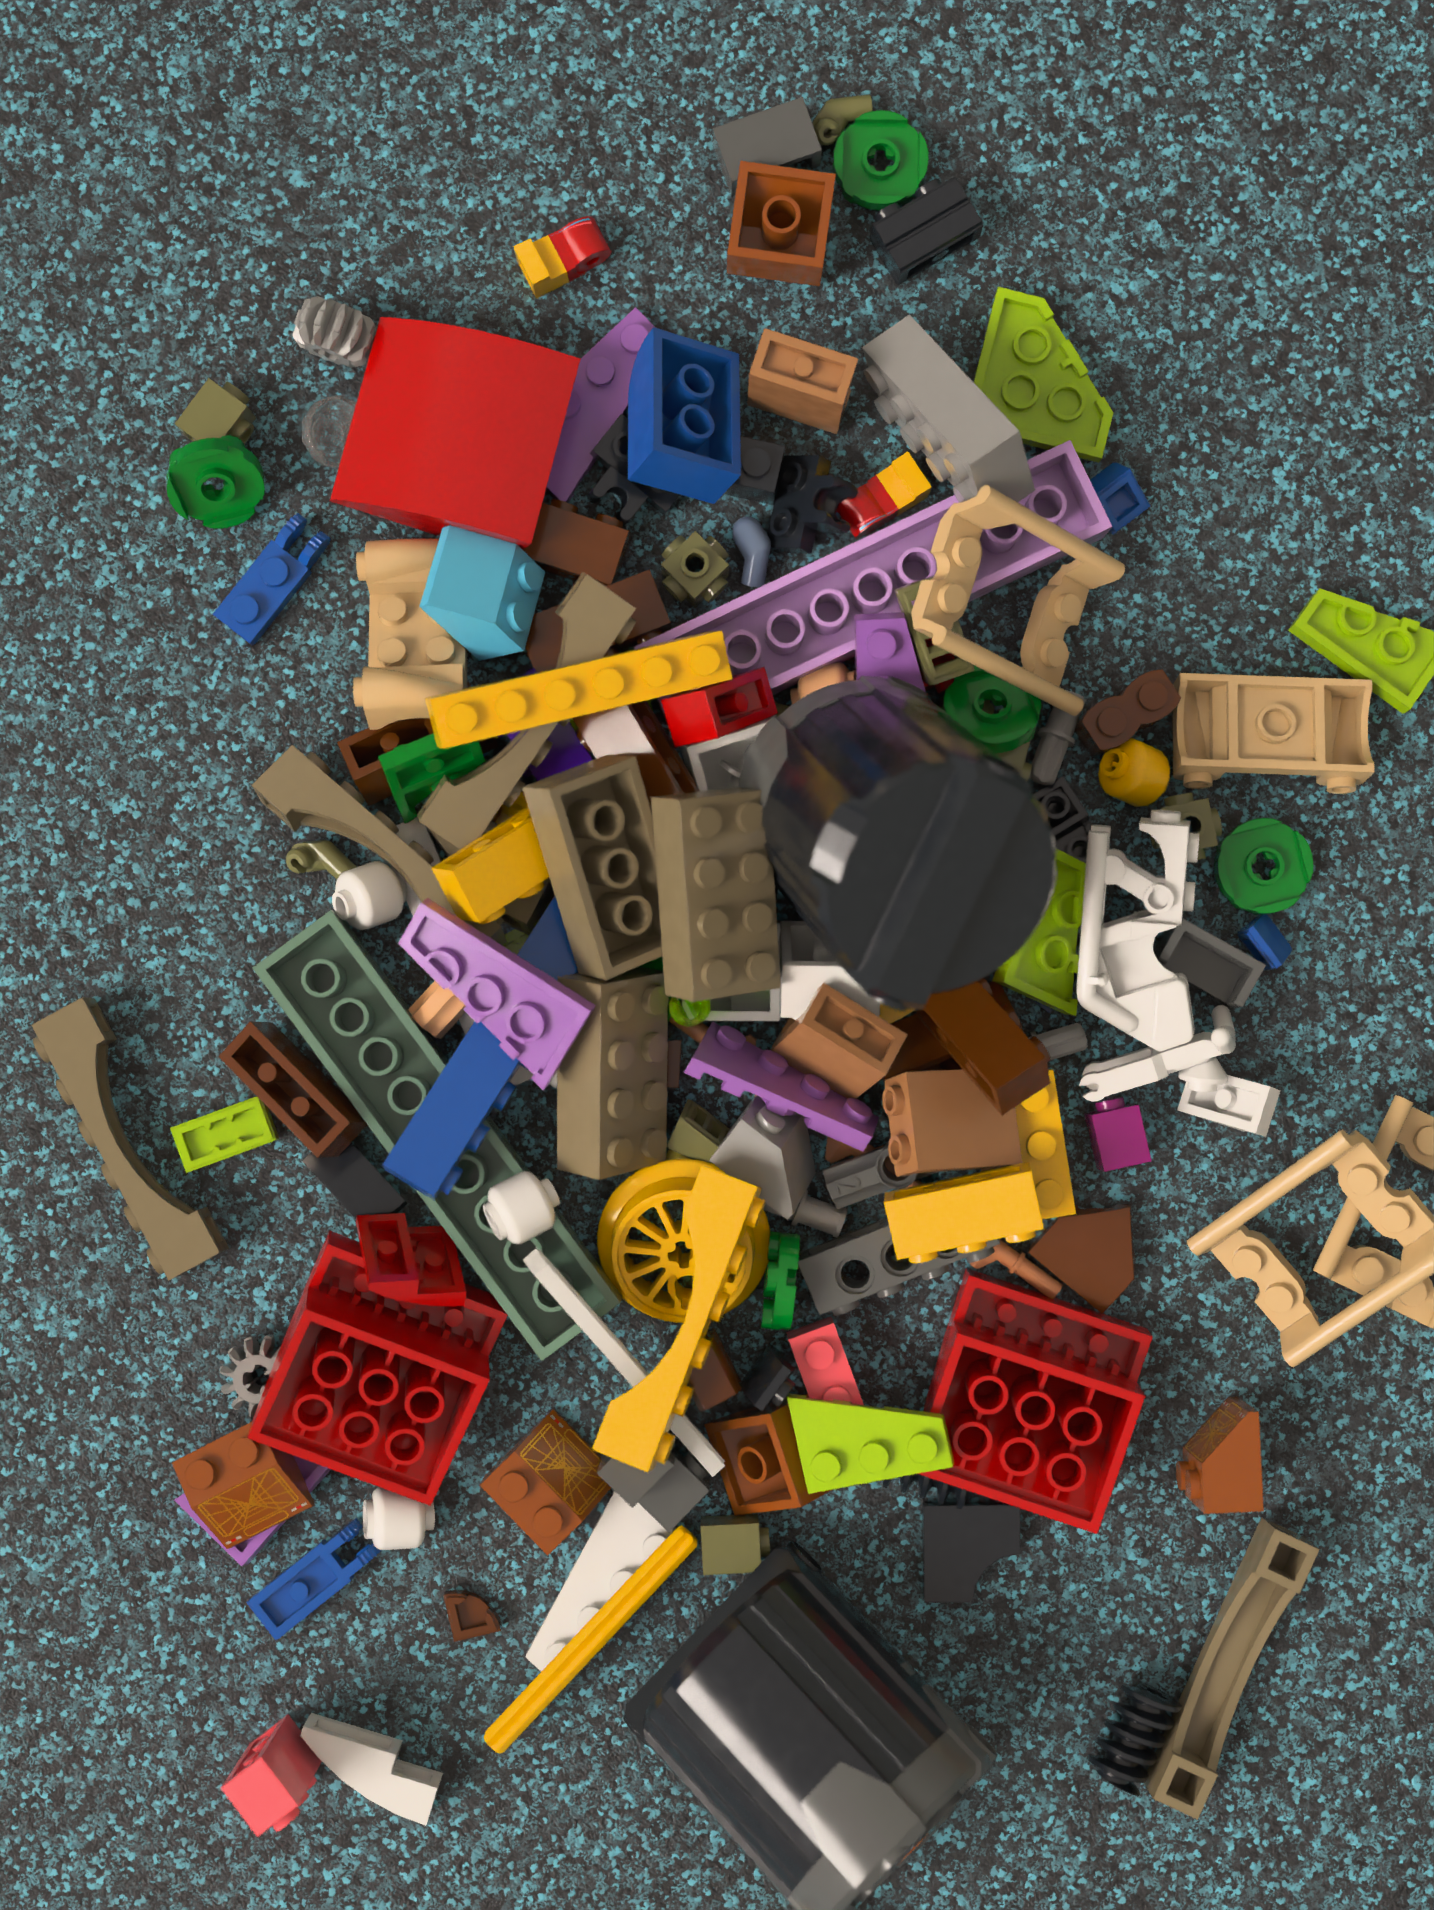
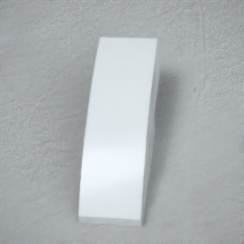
M314 1713L310 1714L300 1736L330 1770L368 1800L396 1815L425 1826L427 1825L443 1773L397 1759L403 1740Z

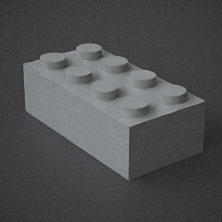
M910 314L862 347L868 368L864 370V375L870 386L878 394V398L874 400L878 412L888 424L895 421L900 426V433L904 441L914 453L921 450L927 456L926 462L940 482H944L947 479L954 486L953 492L959 503L975 497L984 485H989L1016 502L1021 501L1035 491L1020 431Z

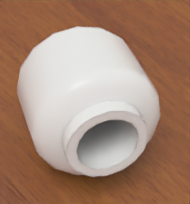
M374 861L340 874L336 881L332 904L336 914L342 920H346L352 927L359 930L370 929L392 921L400 915L403 910V904L407 899V887L403 877L394 868H390L380 861Z
M522 1171L490 1188L488 1203L483 1205V1211L491 1229L499 1240L507 1238L513 1244L519 1245L553 1227L556 1220L554 1207L560 1205V1200L549 1179L546 1178L539 1181L533 1173Z
M380 1487L373 1491L371 1500H364L363 1502L365 1539H372L374 1546L379 1550L417 1548L423 1543L425 1531L434 1530L435 1511L433 1502L429 1506Z

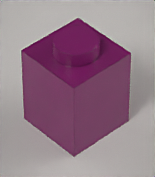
M1123 1096L1095 1102L1097 1111L1084 1113L1098 1170L1106 1172L1152 1161L1139 1104H1125Z

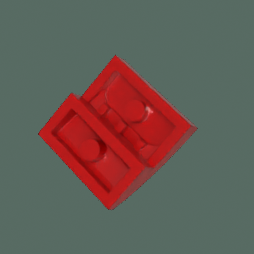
M405 1213L356 1215L357 1232L368 1289L381 1296L412 1304L428 1306L465 1305L466 1288L456 1246L442 1226L408 1227Z

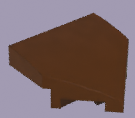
M1115 1204V1208L1080 1209L1078 1206H1075L1076 1214L1057 1217L1031 1244L1028 1253L1103 1314L1135 1277L1136 1257L1133 1246L1131 1204Z

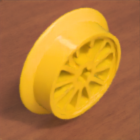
M671 1159L642 1168L626 1178L615 1189L605 1204L597 1231V1248L604 1273L623 1296L622 1298L646 1315L664 1321L684 1323L692 1295V1288L681 1286L677 1280L682 1276H693L694 1274L691 1235L685 1219L684 1209L701 1165L725 1173L712 1163L694 1159ZM683 1200L682 1220L673 1221L665 1204L666 1201ZM652 1207L656 1208L666 1228L665 1231L641 1215ZM764 1209L756 1228L748 1226L741 1245L748 1247L738 1275L729 1273L723 1292L730 1294L724 1314L739 1306L749 1297L766 1271L769 1261L767 1260L770 1227ZM631 1227H636L656 1242L629 1239V1230ZM685 1242V1246L687 1249H690V1252L682 1253L680 1247L676 1246V1243ZM628 1253L654 1255V1257L634 1264L633 1260L629 1258ZM664 1267L653 1283L641 1277ZM668 1280V1282H667L668 1292H665V1291H663V1290H660V1289L663 1287V1285L666 1283V1281Z

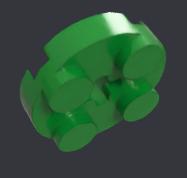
M885 110L864 113L856 118L855 122L848 126L845 132L843 130L838 137L834 149L833 171L836 174L835 179L841 188L842 195L848 202L858 204L866 209L880 211L895 202H898L899 205L908 204L915 197L916 191L920 188L926 176L929 160L928 147L920 132L918 134L915 128L908 124L909 120L901 114ZM877 150L885 151V157L894 161V164L887 166L885 171H877L875 166L869 165L867 159L875 157Z
M231 435L221 438L200 439L174 450L170 455L169 468L166 475L167 495L172 507L180 516L189 520L190 515L195 519L203 520L204 527L221 529L239 525L255 513V506L260 502V499H263L265 493L264 474L259 460L251 451L244 447L242 440ZM210 478L224 479L223 488L215 490L212 484L204 485L203 483Z
M973 665L974 671L954 678V682L949 686L944 695L943 711L994 753L1008 752L1029 742L1034 737L1041 711V699ZM986 700H992L995 706L1003 705L1004 707L999 710L998 714H989L982 710Z
M1273 818L1253 819L1236 826L1218 843L1216 849L1214 874L1220 891L1234 908L1254 914L1275 913L1294 905L1299 900V896L1305 891L1307 883H1310L1313 874V856L1305 838L1298 831H1293L1288 825L1282 824L1281 821ZM1258 853H1263L1265 860L1273 859L1275 862V868L1271 869L1268 873V880H1262L1259 873H1253L1251 864L1256 862V855Z
M770 1231L767 1260L776 1261H768V1267L764 1275L763 1297H769L772 1300H763L761 1328L791 1329L796 1294V1270H798L800 1235Z

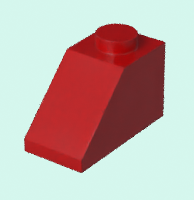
M765 667L734 675L732 680L686 690L662 699V706L674 746L679 747L720 738L778 714Z

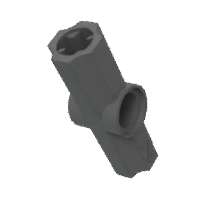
M889 1142L884 1144L883 1147L822 1170L827 1189L837 1209L891 1189L906 1188L914 1181L937 1172H924L897 1177L888 1171L885 1166L884 1160L889 1155Z

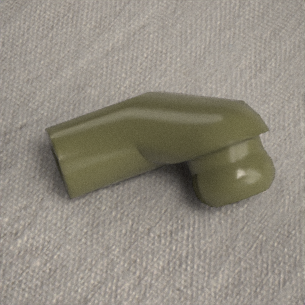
M871 95L827 100L812 122L820 145L829 146L834 144L849 121H855L862 114L873 111Z
M329 840L297 843L286 855L287 867L297 874L327 870L337 880L344 871L357 867Z

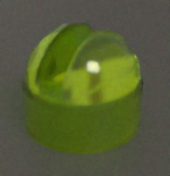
M671 997L669 1002L671 1017L678 1024L685 1027L696 1026L703 1022L711 1009L710 999L696 1002L685 1000L689 1010L695 1017L690 1020L679 1002V998Z

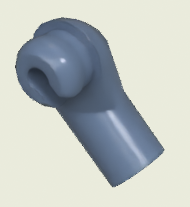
M742 517L734 523L732 528L733 540L745 559L741 583L750 587H761L765 584L771 541L757 519Z

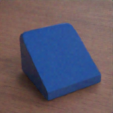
M1114 462L1090 479L1112 525V528L1109 530L1111 534H1115L1150 507L1131 469Z
M1267 914L1259 915L1237 932V936L1254 959L1266 965L1265 970L1277 969L1292 952L1290 944Z

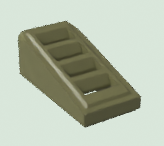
M935 575L922 580H931ZM921 580L894 589L900 610L904 613L923 682L928 685H935L974 671L973 664L955 655L952 660L933 665V658L949 652L936 645L927 647L925 639L930 637L914 629L911 614L913 605L911 601L916 599ZM959 620L953 623L951 631L964 637Z
M688 1099L667 1147L690 1159L712 1163L709 1161L730 1129L700 1105Z

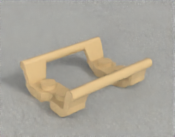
M984 485L975 497L961 503H953L939 522L930 551L937 561V571L931 580H921L911 612L914 629L932 638L934 645L1072 716H1077L1083 709V700L1060 688L1070 654L1064 642V634L1068 627L1079 625L1089 589H1095L1119 580L1125 572V565L989 485ZM1010 524L1021 527L1075 558L1071 563L1061 565L1060 570L1048 581V585L1039 591L1035 599L1021 644L1020 656L1022 667L951 631L953 623L963 616L967 608L981 563L982 548L980 536L982 530Z
M1395 1095L1372 1144L1387 1161L1394 1144L1397 1143L1407 1158L1434 1171V1117L1412 1107L1413 1102ZM1347 1197L1313 1271L1364 1296L1400 1272L1401 1260L1373 1247L1365 1245L1350 1247L1347 1245L1362 1214ZM1429 1277L1387 1304L1386 1307L1434 1329V1287Z
M1340 1130L1187 1240L1188 1247L1195 1255L1200 1256L1211 1250L1235 1279L1247 1277L1257 1283L1259 1293L1256 1295L1254 1302L1280 1331L1282 1355L1291 1367L1297 1366L1434 1274L1433 1214L1411 1188L1399 1191L1388 1185L1385 1176L1389 1173L1391 1165L1374 1145L1357 1130L1349 1135L1344 1130ZM1332 1164L1338 1171L1339 1185L1346 1196L1380 1234L1397 1239L1404 1248L1402 1250L1400 1272L1320 1325L1318 1316L1314 1312L1309 1299L1305 1296V1283L1299 1273L1265 1235L1249 1230L1243 1224L1307 1178Z

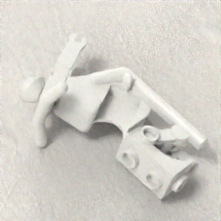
M1151 810V818L1141 817L1139 823V830L1151 834L1160 845L1165 859V876H1155L1127 859L1121 850L1109 849L1111 826L1091 825V831H1088L1076 989L1077 1000L1087 1011L1149 1046L1104 1061L1088 1063L1083 1070L1082 1075L1084 1076L1079 1086H1086L1091 1089V1091L1083 1094V1097L1088 1101H1100L1106 1096L1159 1081L1176 1071H1180L1178 1077L1181 1080L1188 1082L1187 1088L1194 1091L1214 1092L1217 1091L1218 1084L1228 1082V1076L1216 1056L1233 1052L1236 1046L1235 1029L1230 1010L1224 1005L1214 1007L1212 1010V1020L1215 1030L1212 1033L1202 1032L1194 1035L1195 1026L1188 979L1183 973H1173L1165 968L1158 961L1153 949L1154 939L1158 933L1181 925L1183 911L1193 912L1195 882H1186L1187 862L1197 863L1200 833H1190L1191 821L1181 820V812ZM1107 884H1116L1144 901L1147 909L1138 912L1134 911V914L1104 923Z

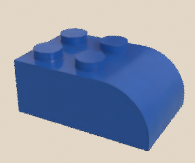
M653 327L638 351L629 383L628 480L715 504L741 476L739 354Z

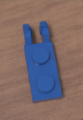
M299 513L294 514L287 521V524L279 531L275 542L272 540L269 542L213 613L216 618L252 646L257 643L312 573L310 569L329 544L330 537L320 531L310 539L298 560L287 552L295 540L302 534L307 523V519Z
M357 1518L339 1530L328 1541L323 1539L246 1602L275 1640L282 1637L352 1581L353 1574L380 1553L381 1550L377 1549L373 1543L367 1544L345 1565L335 1552L343 1543L352 1540L363 1527Z

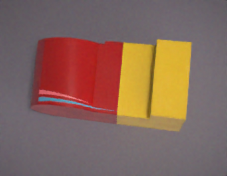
M593 216L576 219L560 230L534 242L530 238L513 246L517 262L536 299L583 276L585 272L600 265L611 255V250Z
M906 452L892 461L889 467L867 480L866 484L858 487V494L855 498L843 500L838 505L837 512L843 520L850 523L851 533L855 539H859L928 498L932 486L910 453Z

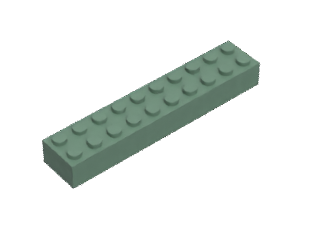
M330 910L255 965L253 970L390 1154L449 1060L429 1033L412 1018L408 1010L410 1007L348 923L342 920L335 911ZM488 1116L484 1124L490 1127V1131L476 1153L467 1149L457 1166L464 1171L451 1193L446 1195L440 1191L434 1201L418 1190L416 1191L539 1359L543 1361L583 1330L524 1263L523 1259L533 1250L540 1249L600 1318L617 1306L623 1296L604 1273L603 1269L557 1207H554L556 1220L553 1227L522 1244H513L507 1238L499 1240L496 1237L483 1211V1205L488 1203L490 1188L522 1171L530 1172V1170L491 1117Z

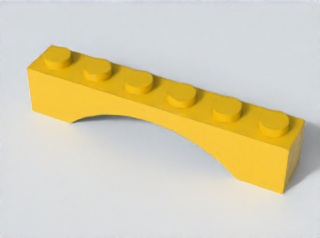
M707 631L587 662L427 697L425 700L436 745L444 749L732 680L733 678L722 631Z
M701 1165L684 1209L685 1219L691 1235L694 1259L692 1295L684 1323L672 1347L656 1368L633 1389L610 1402L592 1450L645 1472L654 1469L657 1462L666 1463L676 1437L668 1433L675 1414L681 1417L684 1416L694 1391L693 1388L686 1386L693 1367L702 1369L712 1341L705 1339L711 1320L720 1322L730 1294L723 1292L729 1273L738 1275L748 1250V1247L741 1245L748 1226L756 1228L762 1215L766 1200L759 1198L762 1190L761 1187Z

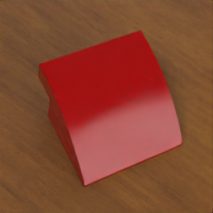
M380 317L329 501L440 536L442 527L451 525L515 543L522 550L526 549L532 543L581 359L546 347L485 331L423 320Z
M329 1230L277 1354L247 1438L431 1506L490 1381L489 1355L508 1315L491 1293L465 1284L466 1298L464 1306L412 1304L372 1292L368 1289L360 1242Z
M966 1268L947 1325L923 1412L944 1414L954 1465L950 1468L918 1474L1097 1534L1145 1399V1394L1137 1381L1153 1336L1147 1328L1058 1298L1050 1299L1040 1292Z

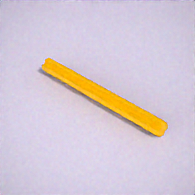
M682 1525L678 1526L495 1720L484 1735L485 1742L495 1752L501 1754L508 1749L693 1552L698 1544V1540L693 1533Z

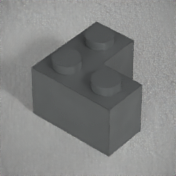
M674 1445L666 1463L657 1462L655 1468L649 1472L604 1454L601 1456L597 1474L632 1508L639 1503L668 1532L710 1491V1481L706 1478L709 1472L691 1452H688L684 1457Z

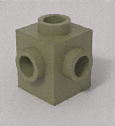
M696 531L687 539L680 535L662 553L665 561L661 564L662 576L665 579L661 583L680 603L686 599L694 608L704 599L710 603L729 584L725 580L729 576V564L725 561L729 555L720 543L710 535L705 540ZM694 557H697L704 564L703 569L699 572H691L686 568V565Z
M1192 793L1164 798L1165 807L1157 810L1181 812V820L1190 818L1193 833H1200L1197 861L1206 859L1205 850L1218 846L1217 837L1222 835V825L1218 810L1210 808L1208 798L1194 801ZM1149 834L1153 848L1158 849L1160 859H1164L1160 845Z

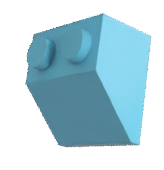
M451 525L442 527L419 607L479 661L522 652L526 646L545 571L515 543Z

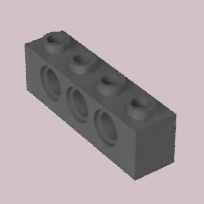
M886 1217L838 1236V1238H833L801 1251L798 1265L819 1315L832 1311L834 1316H838L857 1308L860 1305L859 1299L875 1293L878 1298L888 1297L901 1291L905 1287L903 1282L920 1275L924 1281L939 1277L949 1271L948 1264L966 1258L968 1263L982 1260L995 1252L993 1247L1000 1244V1238L986 1241L987 1246L974 1252L958 1253L957 1248L938 1251V1257L927 1262L910 1263L909 1260L906 1262H896L887 1253V1249L893 1244ZM859 1260L867 1265L870 1273L863 1279L854 1280L844 1273L843 1266L848 1261Z

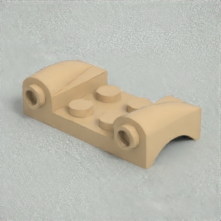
M417 538L366 541L365 552H357L356 554L358 580L367 582L370 593L368 667H363L362 677H354L353 696L355 706L363 707L370 730L381 729L390 723L404 719H430L425 698L467 688V649L419 607L439 539Z
M1180 673L1173 684L1181 697L1180 702L1173 710V778L1182 780L1183 786L1186 788L1203 789L1211 787L1213 780L1220 779L1225 772L1316 776V783L1327 786V792L1347 794L1356 791V786L1363 784L1374 773V762L1371 757L1368 740V715L1372 680Z

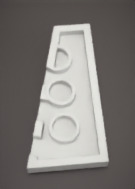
M613 1491L608 1504L599 1517L587 1543L572 1567L567 1580L551 1606L525 1657L542 1672L676 1528L674 1527L670 1532L666 1531L639 1503L632 1508Z

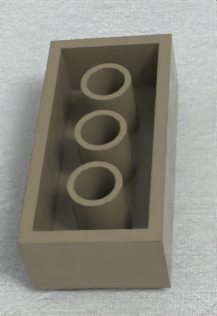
M605 755L522 787L578 973L608 980L661 957L662 943L653 818L636 757Z
M734 787L651 797L665 995L696 1002L781 988L773 864L767 857L764 845L766 843L765 828L762 825L763 807L759 804L761 790Z
M636 967L608 980L579 973L557 977V981L596 1005L557 1070V1169L602 1180L665 1161L667 1146L669 996L665 995L664 971Z

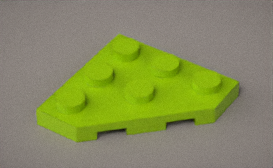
M998 287L973 382L1020 431L1023 444L1050 450L1071 440L1079 458L1099 463L1103 457L1114 412L1104 396H1100L1087 375L1089 371L1070 340H1066L1053 319L1054 314L1046 300L1042 297Z

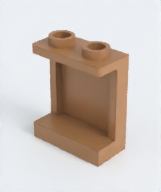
M764 328L749 372L747 405L837 434L850 397V384L858 358Z
M823 983L816 990L805 1012L797 1020L793 1018L787 1019L771 1051L780 1054L786 1059L789 1066L801 1073L820 1077L830 1086L831 1090L846 1099H856L887 1074L907 1034Z
M963 1069L905 1072L885 1080L882 1102L884 1111L888 1115L891 1138L888 1144V1153L891 1162L894 1164L897 1177L924 1172L981 1169V1172L1022 1163L1015 1107L1001 1115Z

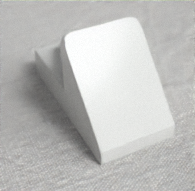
M1227 1075L1228 1082L1218 1084L1217 1091L1214 1092L1188 1089V1082L1186 1081L1178 1111L1243 1132L1247 1131L1264 1137L1267 1136L1280 1090Z

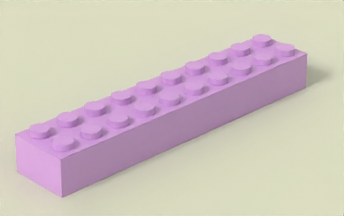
M1071 440L1027 460L1035 491L1018 503L1089 544L1103 539L1112 528V525ZM955 495L944 499L633 648L635 650L707 631H722L732 676L765 667L772 694L775 695L798 684L800 678L814 671L855 657L854 615L901 612L894 589L936 574L937 561L930 551L939 522L952 504L959 503ZM1015 524L983 529L980 536L982 548L981 563L968 602L1055 562L1068 554ZM678 693L655 698L665 719L666 716L661 700Z

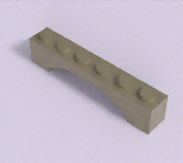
M582 572L555 611L557 615L563 618L561 647L555 669L603 658L613 642L621 645L635 626L636 620L631 618V615L636 608L594 578ZM571 718L521 730L507 746L480 767L454 780L444 775L417 814L418 822L459 849H462L495 828L497 823L492 821L499 808L502 804L509 808L521 793L525 783L519 779L530 764L538 767L549 752L553 743L547 740L553 729L558 723L565 727Z
M291 745L252 784L260 801L294 832L303 825L332 831L350 838L376 853L390 864L410 885L421 902L429 898L455 915L431 869L433 866L430 864L434 861L431 855L417 842L412 841L407 845L396 835L399 832L398 827L384 813L377 811L373 815L362 806L365 800L352 785L344 781L339 786L328 776L331 772L330 768L315 753L310 751L305 756L295 746ZM502 917L487 924L463 920L502 946L507 942L500 926L504 922Z
M82 997L32 1024L31 1026L37 1037L33 1038L35 1049L45 1063H52L60 1079L56 1080V1087L63 1100L68 1105L74 1104L82 1119L78 1123L79 1130L87 1144L92 1148L96 1146L105 1162L101 1165L102 1173L114 1190L119 1188L128 1204L124 1207L125 1216L136 1232H143L150 1245V1248L147 1249V1256L155 1271L160 1275L165 1273L169 1281L228 1250L229 1246L208 1207L196 1210L172 1195L147 1170L130 1145L115 1111L108 1078V1047L117 1038L96 999Z
M1261 1517L1178 1702L1182 1705V1709L1179 1712H1173L1171 1717L1174 1721V1726L1170 1730H1165L1163 1735L1166 1742L1162 1748H1157L1155 1752L1157 1761L1154 1765H1149L1147 1769L1149 1777L1144 1784L1154 1800L1198 1820L1218 1776L1216 1770L1223 1744L1249 1675L1281 1614L1295 1594H1300L1320 1550L1306 1537Z

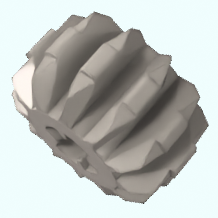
M317 296L304 300L302 309H299L294 321L296 326L292 336L299 347L308 350L310 354L317 355L323 360L334 362L337 365L343 364L353 368L365 365L377 328L372 319L363 315L360 310L353 309L347 304L338 303L331 298L326 300Z
M270 1334L264 1337L261 1347L254 1336L244 1339V1350L234 1346L228 1351L230 1359L235 1364L228 1363L220 1367L221 1374L233 1378L232 1381L221 1387V1392L229 1394L236 1391L239 1396L233 1400L232 1408L238 1410L247 1401L249 1402V1417L254 1418L266 1384L263 1386L258 1385L256 1381L259 1377L253 1379L252 1372L260 1366H264L268 1369L264 1375L271 1373L280 1349L279 1347L277 1351L274 1350L275 1338L274 1335Z

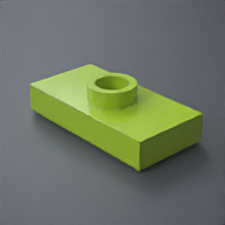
M257 1096L170 1128L186 1173L279 1140L269 1108Z

